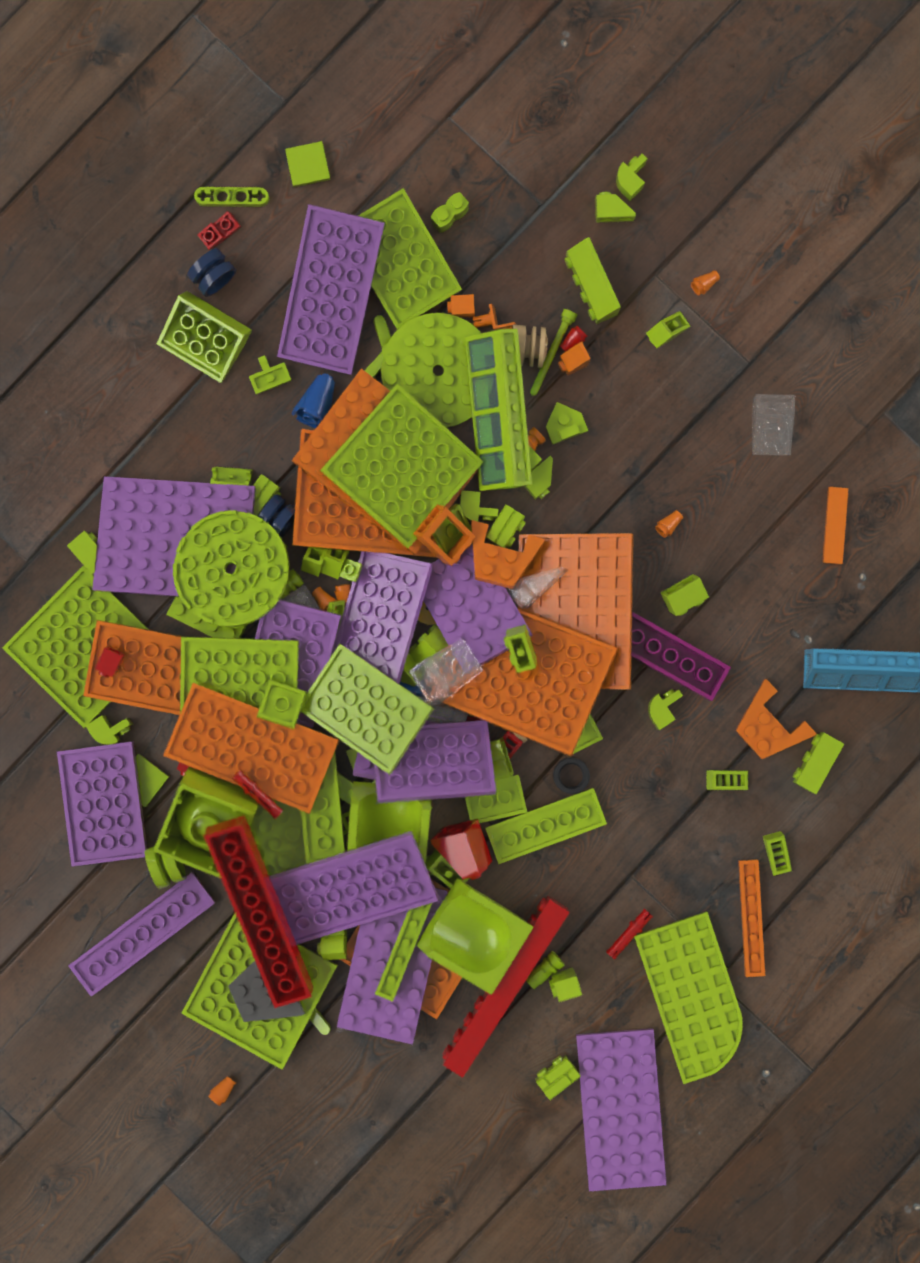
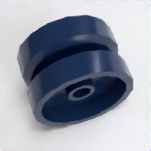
M218 248L212 249L201 256L187 272L188 278L194 284H199L198 289L205 297H209L221 290L230 282L237 271L231 262H224L225 255Z
M276 494L265 505L258 517L274 528L282 539L294 523L295 506L289 504L285 507L286 500Z

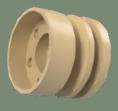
M513 325V329H518L521 366H523L524 359L529 358L530 367H533L534 359H538L537 367L542 368L547 355L548 345L546 327H541L539 336L536 335V326H533L531 335H527L526 326Z

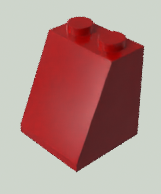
M478 819L444 826L430 840L432 845L462 879L470 878L475 880L480 878L481 874L488 869L492 862Z

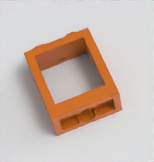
M438 504L413 533L438 559L450 566L459 561L460 555L471 546L473 539L476 537L450 510ZM445 518L463 534L448 554L430 539Z

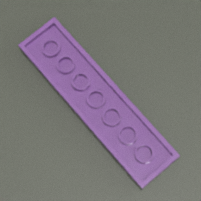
M192 872L186 876L185 880L178 882L68 966L92 997L215 904L216 901L195 873Z

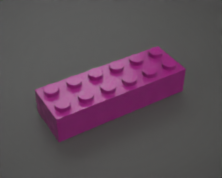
M632 612L631 657L706 700L713 701L731 667Z

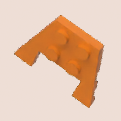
M472 520L471 530L476 536L472 541L475 580L513 589L527 566L544 545L545 539L528 535L523 552L484 543L489 524Z
M767 679L762 681L759 690L753 697L749 708L735 730L761 759L817 734L806 721H803L789 734L766 709L764 704L778 692Z

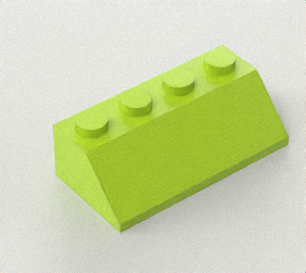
M588 237L569 249L564 260L568 269L572 268L574 273L572 275L573 281L576 286L579 285L581 288L580 296L584 303L587 302L590 308L588 314L591 320H595L596 324H599L617 316L621 306Z

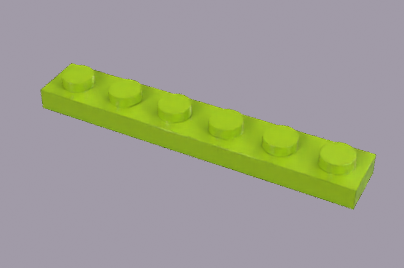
M432 903L408 910L375 995L390 1001L394 1000Z

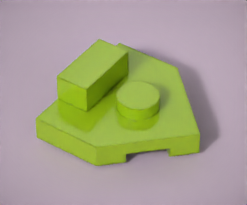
M558 402L556 403L546 425L552 445L588 432L581 412Z

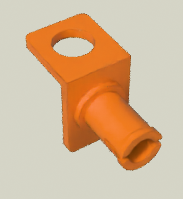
M489 304V314L473 317L476 328L492 325L494 330L513 329V325H517L515 322L498 325L493 304Z

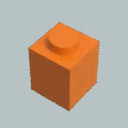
M474 294L451 295V301H447L448 313H452V315L460 318L474 317Z

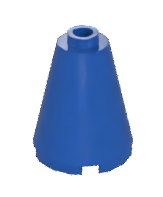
M323 373L315 378L293 408L292 415L296 414L298 421L313 428L320 424L332 406L335 387L332 376Z

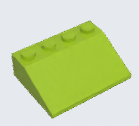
M186 291L178 295L157 341V345L222 383L244 348L252 330Z

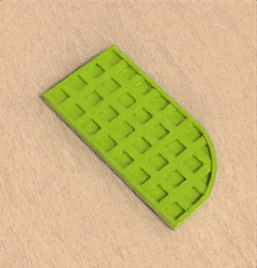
M706 911L634 936L683 1084L710 1076L722 1069L736 1052L743 1028L742 1014L708 912Z

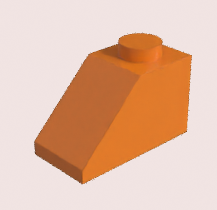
M580 342L560 355L558 365L561 371L566 372L567 376L587 367L591 358L584 344Z

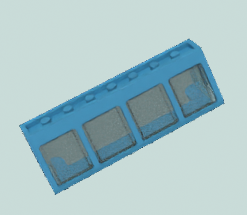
M807 649L804 650L803 688L920 692V653Z

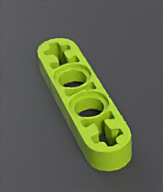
M200 187L194 194L195 200L200 206L263 207L269 202L268 192L260 187ZM203 192H205L206 196H212L211 192H214V201H212L211 197H206L205 201H202L199 196H202ZM220 192H225L228 195L227 199L223 202L217 199V195ZM240 192L245 193L247 196L243 202L236 200V195ZM252 192L253 197H257L259 193H262L265 198H262V201L252 198V202H250L249 193Z

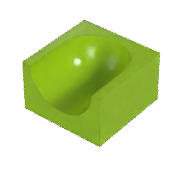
M188 767L153 852L221 878L204 838L206 828L245 815L250 826L258 803L249 794L246 795L241 787Z
M353 781L347 851L412 832L423 861L426 863L431 799L378 803L376 783Z
M457 878L416 945L429 958L492 995L533 929V926L514 912Z

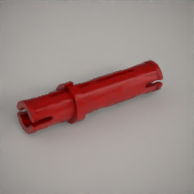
M241 770L232 777V780L244 790L243 792L246 795L249 794L274 819L282 813L283 809L270 799L257 786V783L255 781L252 782Z
M644 908L634 921L631 920L629 922L628 928L606 951L607 954L616 960L618 955L633 940L634 936L638 933L641 934L642 928L653 918V915Z

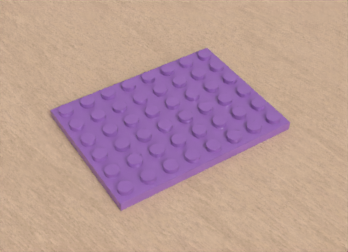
M104 477L92 590L179 597L173 580V564L177 553L176 549L182 537L184 538L191 530V527L199 520L217 512L235 510L254 515L256 487ZM229 564L226 567V571L229 574H233L236 570L235 564Z

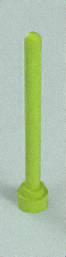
M567 309L563 310L561 314L562 323L543 362V367L540 369L530 390L531 395H537L568 326L572 322L574 323L578 316L576 313Z

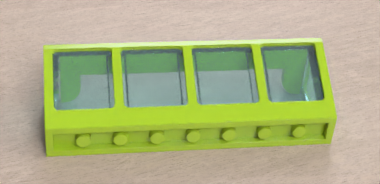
M499 329L465 337L476 455L483 461L477 469L479 491L512 489L532 485L518 329Z

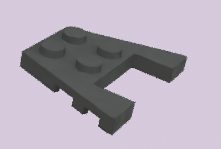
M255 961L228 986L244 1022L302 1016L305 1014L300 1001L274 1008Z

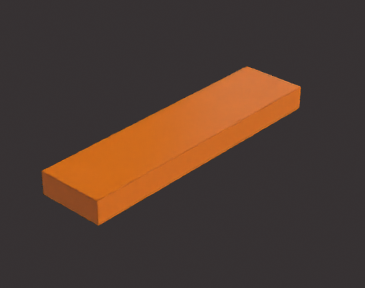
M828 487L822 563L843 564L848 488Z

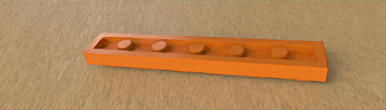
M738 860L745 977L765 976L759 860Z

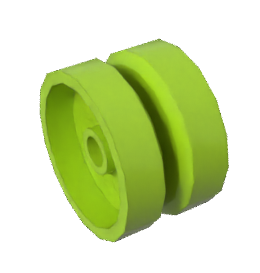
M155 846L145 850L146 863L158 889L168 887L171 880L178 883L186 879L183 863L153 852Z

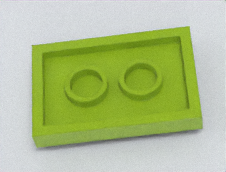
M519 774L496 780L495 795L465 797L470 820L478 819L479 823L526 813L527 808Z

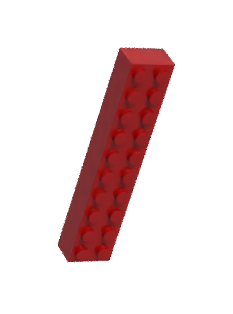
M245 815L208 826L204 834L205 841L274 1008L312 997L313 983Z
M547 896L546 899L542 898L537 905L538 911L536 915L532 914L527 922L533 926V929L492 995L486 991L483 997L479 995L474 1003L473 1012L469 1011L463 1020V1028L456 1030L453 1035L452 1045L448 1044L442 1053L443 1065L462 1078L570 913L567 907L550 896Z

